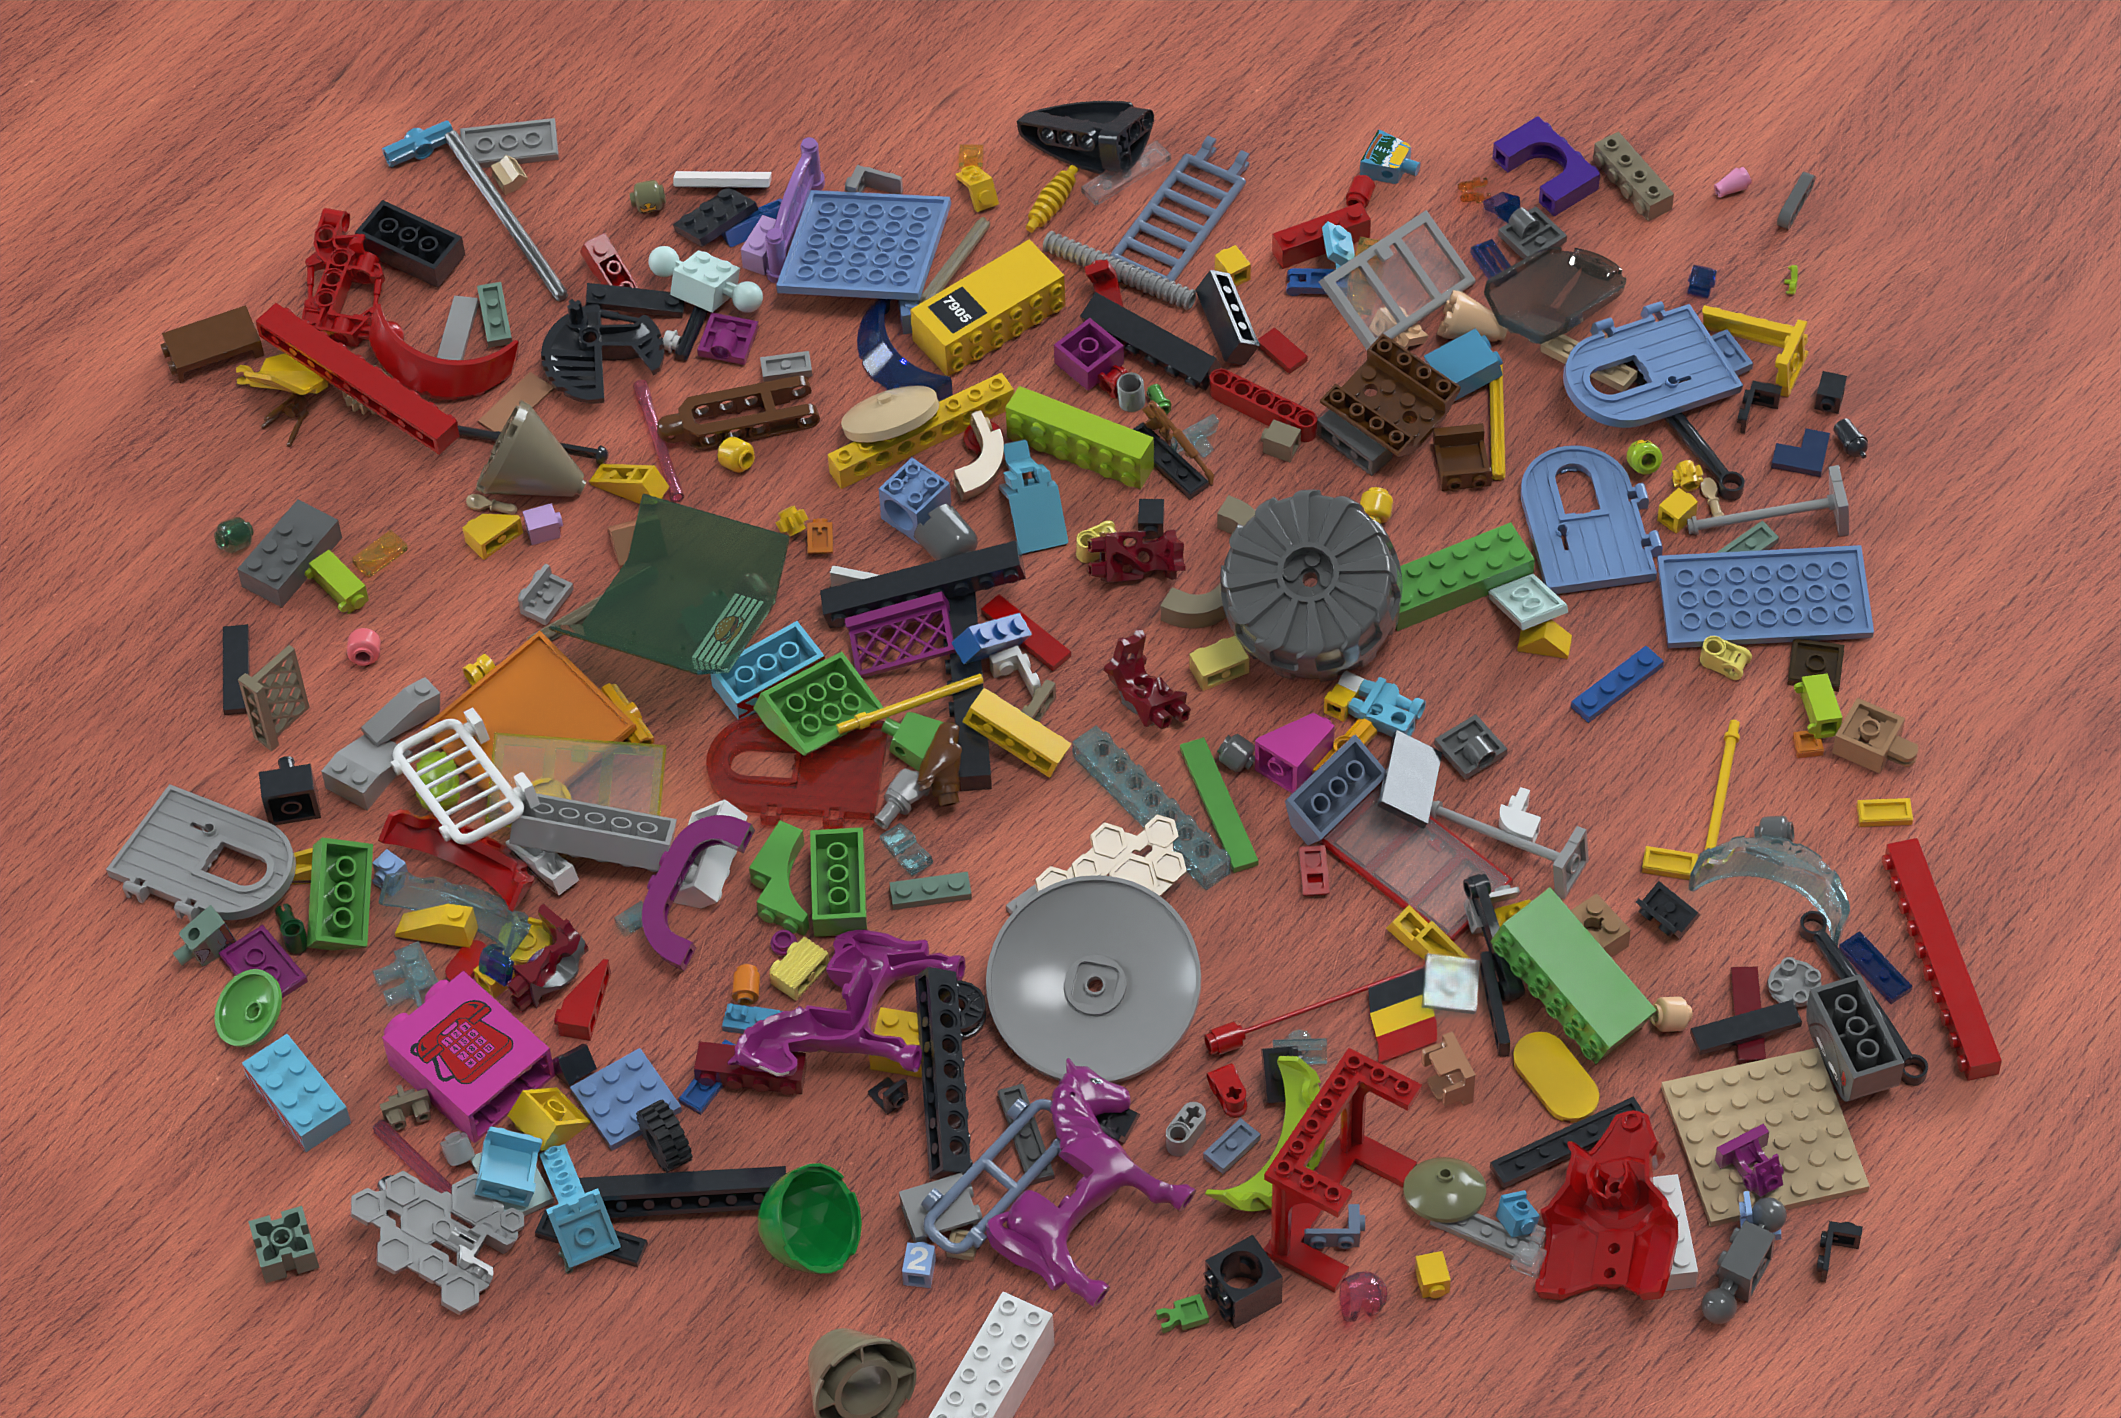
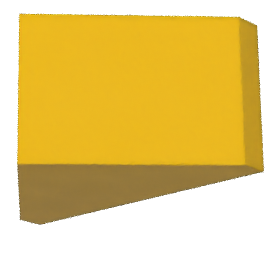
M1550 619L1525 630L1521 629L1517 651L1568 659L1572 635Z

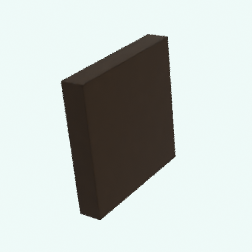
M1794 639L1792 642L1787 685L1794 686L1802 682V677L1828 673L1833 691L1839 692L1845 645Z

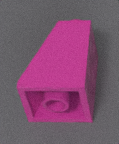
M1312 713L1258 737L1255 740V770L1290 793L1295 792L1312 775L1314 767L1333 748L1335 725L1329 719Z

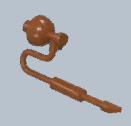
M1150 401L1142 409L1149 418L1144 425L1151 430L1160 429L1159 433L1167 442L1174 437L1184 449L1185 456L1195 459L1205 472L1204 474L1208 478L1209 484L1213 485L1214 474L1199 458V452L1182 430L1175 427L1165 411L1156 402Z

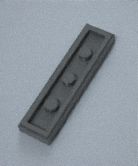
M1023 1084L997 1090V1096L1009 1127L1014 1122L1006 1115L1011 1106L1019 1098L1028 1105H1030ZM1034 1116L1012 1139L1024 1174L1046 1151ZM1051 1163L1043 1169L1029 1186L1055 1179Z

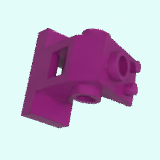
M1764 1123L1718 1146L1715 1155V1162L1720 1169L1733 1164L1742 1176L1746 1189L1750 1192L1754 1191L1759 1197L1783 1186L1782 1175H1784L1779 1155L1775 1154L1772 1158L1768 1159L1762 1150L1763 1147L1767 1146L1769 1130ZM1757 1162V1164H1755V1165L1753 1166V1171H1752L1748 1166H1750V1165H1752V1164H1754V1163Z

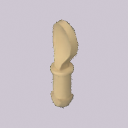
M1711 478L1703 479V482H1701V492L1704 497L1708 498L1707 504L1710 506L1712 517L1724 516L1719 504L1720 500L1716 497L1718 493L1716 483Z
M471 494L466 498L468 507L476 511L490 508V511H498L508 515L517 513V507L512 503H503L495 499L490 501L479 494Z

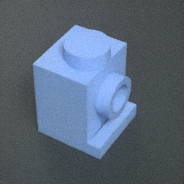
M388 849L372 862L375 872V878L372 880L373 884L391 897L410 880L406 863Z

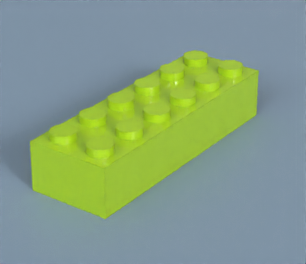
M1021 386L1017 388L1005 407L1007 438L1014 442L1026 440L1028 446L1033 447L1039 452L1051 454L1060 460L1069 461L1083 469L1092 470L1106 478L1115 479L1127 486H1133L1138 489L1143 487L1154 469V438Z

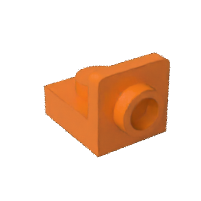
M817 518L813 519V523H807L808 554H833V523L828 522V519Z

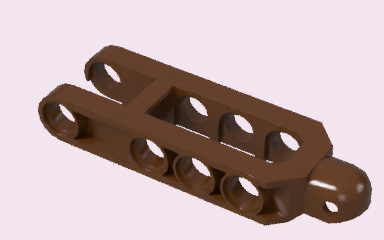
M793 376L687 397L678 408V413L660 418L657 423V434L668 443L685 441L693 448L704 450L719 447L725 439L733 436L744 441H750L810 429L820 422V416L817 407L813 404H803L776 410L775 405L790 403V400L800 399L811 394L812 390L808 378L805 376ZM730 401L729 403L721 404L722 402ZM705 405H707V406L704 407V408L696 409V408H698V407H700V406H705ZM760 406L766 410V412L706 424H698L694 421V419L709 416L714 418L718 417L719 414L734 411L739 413L744 409ZM807 415H812L809 418H802ZM764 424L763 426H761V427H759V428H753V427H755V426H757V425ZM739 429L734 433H730L732 430ZM710 434H715L712 437H705Z

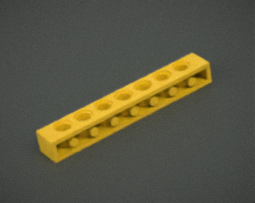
M1001 372L940 401L935 415L912 431L881 441H854L829 453V472L841 489L964 432L970 425L972 413L981 410L984 418L988 417L991 419L1006 412L1005 407L1014 395V388Z

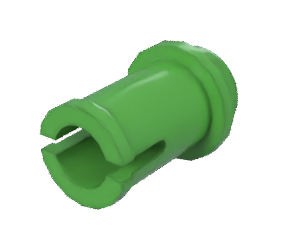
M1159 384L1151 385L1147 388V396L1151 401L1156 402L1167 415L1171 411V401L1166 399Z

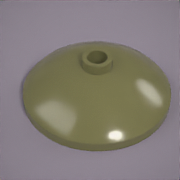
M1437 1157L1417 1164L1409 1172L1404 1181L1403 1193L1408 1206L1419 1216L1434 1222L1453 1223L1465 1220L1480 1210L1486 1199V1183L1482 1174L1471 1164L1456 1158Z

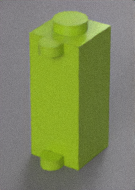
M327 550L309 563L310 568L305 571L304 575L308 579L313 578L339 604L338 609L341 612L350 614L354 610L363 607L369 601L366 586L330 550Z
M1828 673L1802 677V682L1795 684L1794 690L1798 694L1801 693L1810 724L1807 726L1808 732L1814 734L1815 739L1834 737L1842 725L1843 717Z

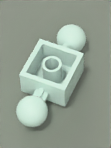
M660 246L655 248L649 256L648 264L655 275L660 277L673 275L670 295L713 312L729 298H732L734 306L739 311L750 313L757 310L762 304L763 293L757 284L750 281L738 284L740 268L728 261L713 257L707 252L698 250L686 261L682 262L679 260V256L674 249L668 246Z

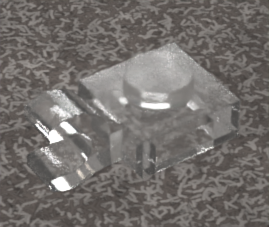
M1535 1225L1529 1243L1520 1241L1511 1261L1510 1269L1537 1278L1547 1254V1250L1541 1248L1546 1234H1544L1546 1228Z

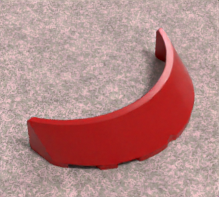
M378 303L375 305L369 332L370 346L386 374L389 373L392 377L399 380L407 389L414 390L419 395H428L434 399L457 400V397L482 395L486 390L502 381L505 382L512 375L518 357V340H513L495 353L476 359L448 360L427 355L408 345L392 330L383 314L381 304Z
M402 809L388 814L378 839L379 842L422 851L471 872L494 888L505 900L508 910L512 912L534 882V876L529 875L526 871L528 865L523 860L512 857V851L493 838L486 836L474 843L464 845L456 843L452 838L446 842L439 830L442 824L435 815L429 814L419 817L410 813L409 810ZM464 826L458 830L462 834H468L475 829Z

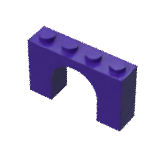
M1539 116L1493 143L1492 159L1507 173L1534 158H1548L1556 161L1563 167L1564 171L1540 186L1539 203L1554 217L1599 189L1600 173L1595 166H1591L1579 151H1575L1564 137H1560L1552 129L1551 125L1544 122Z

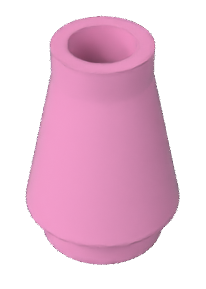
M1744 167L1735 168L1721 181L1716 183L1714 189L1721 198L1725 195L1748 189V185L1752 184V181Z

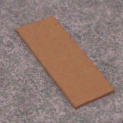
M529 372L478 420V423L490 431L501 432L516 405L519 406L520 400L530 404L534 409L554 390V387L532 372Z

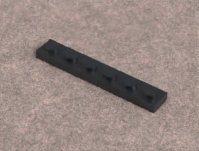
M1633 1096L1491 1161L1490 1169L1504 1189L1569 1159L1571 1151L1567 1144L1568 1141L1575 1142L1585 1151L1589 1150L1601 1139L1615 1115L1632 1110L1642 1113L1644 1111Z

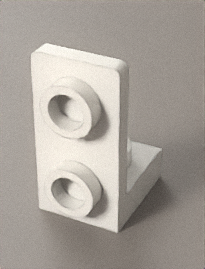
M1018 645L989 656L990 671L994 678L1008 675L1018 670L1032 697L1036 688L1041 687L1038 675L1036 673L1032 674L1030 670L1031 664L1027 654H1022Z

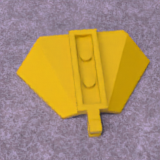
M285 353L267 357L259 372H254L251 367L246 365L236 367V372H244L245 376L239 377L237 384H250V387L285 390L299 395L307 393L317 394L328 387V381Z

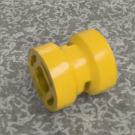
M482 654L474 664H468L462 670L467 681L473 686L496 666L486 654Z

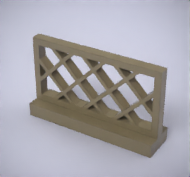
M290 645L253 677L244 673L238 679L253 736L271 751L279 746L277 736L310 708L296 652ZM282 688H284L281 696L278 697ZM273 689L269 698H267L270 690Z

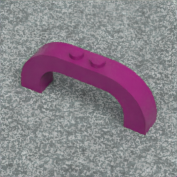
M727 815L701 818L684 828L673 841L669 851H665L659 861V866L661 867L656 875H652L647 885L649 890L643 903L642 925L651 946L670 965L685 971L696 950L693 942L674 934L668 924L669 910L695 858L704 849L715 845L727 846L744 854L755 832L751 823Z

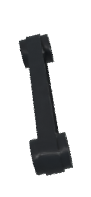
M1486 874L1469 876L1463 880L1464 892L1467 898L1473 901L1476 913L1482 922L1483 927L1481 929L1488 950L1491 951L1494 968L1499 980L1498 987L1501 1000L1503 1002H1510L1520 999V997L1525 995L1522 979L1512 972L1510 964L1504 957H1500L1494 951L1493 944L1490 942L1500 928L1489 896L1491 894L1490 881Z

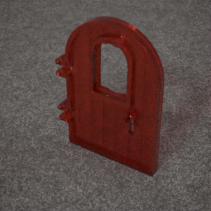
M758 714L741 718L725 727L714 738L709 747L706 767L710 785L721 800L725 799L737 809L751 813H761V825L776 826L780 820L783 821V815L823 817L824 829L845 828V819L874 820L877 812L889 737L888 734L881 731L885 721L879 720L870 723L869 727L861 730L857 728L804 756L768 729ZM745 751L796 754L794 755L795 763L792 766V778L741 775L731 769V764L737 755ZM769 807H777L776 816L768 815ZM831 810L839 811L838 820L830 819Z

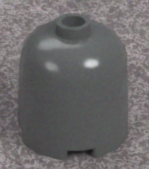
M948 504L941 505L928 514L931 518L924 525L919 523L914 531V538L936 561L976 551L978 546V538L975 532L956 509Z

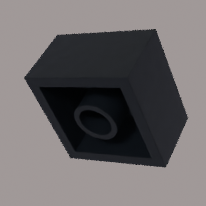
M284 756L278 760L279 769L259 772L261 798L268 823L275 826L321 818L319 795L311 764L294 766V758Z

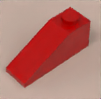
M603 959L565 997L561 1009L556 1010L554 1024L558 1025L560 1036L591 1041L611 976L609 959Z

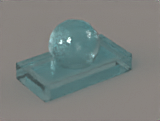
M1297 1029L1289 1033L1287 1039L1272 1040V1048L1297 1046L1298 1051H1302L1303 1061L1307 1064H1327V1038L1312 1039L1308 1032Z

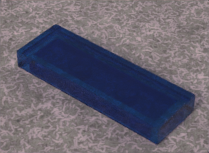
M1860 931L1839 944V949L1844 956L1890 1004H1893L1912 991L1913 986Z

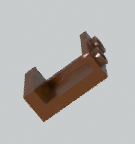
M1483 423L1433 428V448L1442 491L1483 488L1492 485V468L1489 467Z

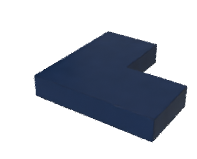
M1805 428L1801 448L1776 443L1771 468L1821 477L1830 433Z

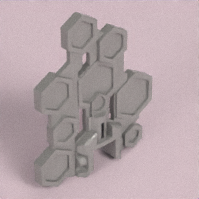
M401 1171L386 1179V1190L375 1192L370 1188H366L352 1195L351 1217L366 1226L372 1224L380 1229V1241L377 1243V1265L394 1275L408 1268L417 1273L422 1279L440 1286L441 1305L458 1315L478 1306L479 1293L486 1290L492 1282L493 1267L476 1258L483 1244L505 1254L515 1244L518 1238V1231L524 1227V1213L513 1207L504 1211V1205L499 1203L498 1200L475 1195L478 1176L476 1173L453 1184L451 1194L447 1191L441 1194L421 1183L414 1176ZM387 1211L400 1216V1228L396 1227L395 1220L386 1216ZM451 1214L457 1216L458 1218L466 1221L467 1223L475 1227L470 1229L462 1225L461 1223L453 1220L451 1218ZM437 1242L455 1252L457 1266L449 1262V1255L431 1245Z

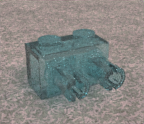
M419 941L394 951L395 960L393 963L372 971L379 987L400 977L404 980V983L382 991L388 1007L411 998L414 1000L417 1008L425 1003V996L430 988L439 982Z

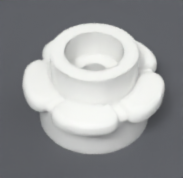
M667 330L663 337L664 349L668 350V353H672L673 349L676 350L681 336H678L677 330Z

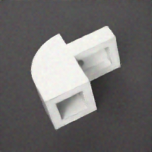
M1520 787L1517 795L1511 796L1508 806L1501 804L1499 829L1535 843L1540 832L1541 817L1526 812L1529 805L1530 790Z

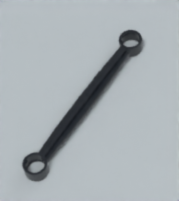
M1632 360V361H1629V362H1626V363H1623V364L1626 365V366H1629V365H1635V366H1636V364L1634 363L1633 360ZM1638 370L1637 378L1634 382L1638 386L1648 384L1644 379V375ZM1682 412L1664 418L1697 459L1719 482V495L1726 500L1739 499L1744 491L1745 480L1743 476L1737 472L1727 470ZM1735 483L1739 488L1729 489L1724 484Z
M1818 911L1804 913L1799 925L1801 937L1816 943L1839 980L1858 975L1841 950L1827 934L1826 917ZM1814 921L1819 923L1822 929L1810 931L1804 927V924ZM1869 990L1904 1061V1068L1908 1065H1917L1923 1070L1922 1074L1914 1076L1908 1074L1903 1068L1901 1080L1910 1086L1922 1084L1927 1077V1061L1922 1056L1910 1052L1893 1023Z

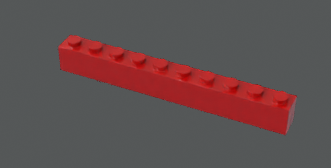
M275 303L256 320L258 333L261 338L440 455L460 436L458 422L454 416L445 414L433 402H427L422 399L416 391L407 389L396 378H390L379 367L372 366L366 362L361 355H355L349 351L343 343L335 342L326 332L317 330L306 319L297 317L289 308H284Z
M1914 838L1887 844L1885 855L1882 856L1883 867L1885 871L1889 870L1892 891L1894 893L1897 892L1900 912L1902 915H1906L1908 934L1915 939V952L1918 959L1922 958L1924 964L1923 973L1926 981L1931 982L1933 1001L1940 1006V1019L1942 1025L1948 1028L1949 1044L1952 1049H1956L1958 1068L1961 1072L1964 1071L1967 1081L1999 1075L2002 1059L1919 840Z

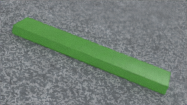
M1205 738L1180 744L1181 754L1233 872L1236 873L1258 866L1259 860Z

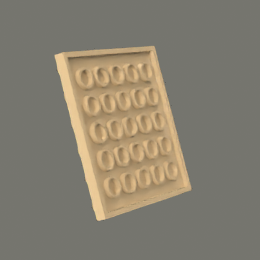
M1818 1048L1662 1082L1661 1089L1710 1227L1740 1221L1739 1202L1744 1201L1743 1192L1748 1191L1744 1186L1742 1176L1733 1164L1722 1169L1719 1168L1715 1162L1717 1147L1763 1123L1769 1130L1767 1146L1763 1147L1762 1150L1768 1159L1772 1158L1775 1154L1779 1155V1161L1784 1170V1175H1782L1783 1186L1761 1197L1754 1191H1749L1751 1208L1758 1200L1766 1197L1779 1200L1785 1209L1788 1210L1869 1191L1870 1185ZM1757 1162L1748 1167L1753 1171V1166L1757 1164Z

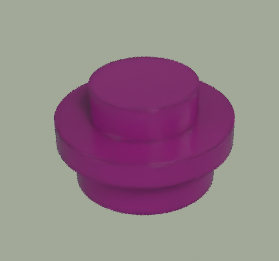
M788 930L777 931L771 938V949L777 955L786 956L788 948L792 943L797 942V939Z

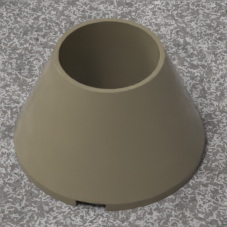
M839 1328L823 1335L814 1344L808 1357L812 1402L816 1418H897L899 1408L906 1398L910 1400L915 1388L917 1374L914 1359L905 1347L890 1339L848 1328Z

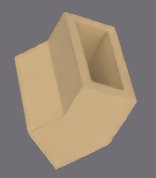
M505 155L500 162L491 165L492 176L505 195L520 189L528 180L516 159Z

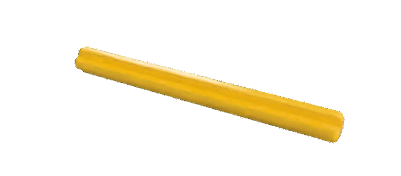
M1502 364V365H1500V367H1501V371H1502V374H1503V364ZM1502 375L1489 382L1491 468L1494 480H1503L1506 473Z

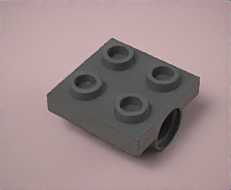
M1536 206L1529 211L1524 207L1517 209L1511 215L1509 223L1498 229V236L1529 265L1567 242V235Z
M1476 714L1434 739L1436 748L1442 752L1444 757L1465 780L1506 756L1508 750Z

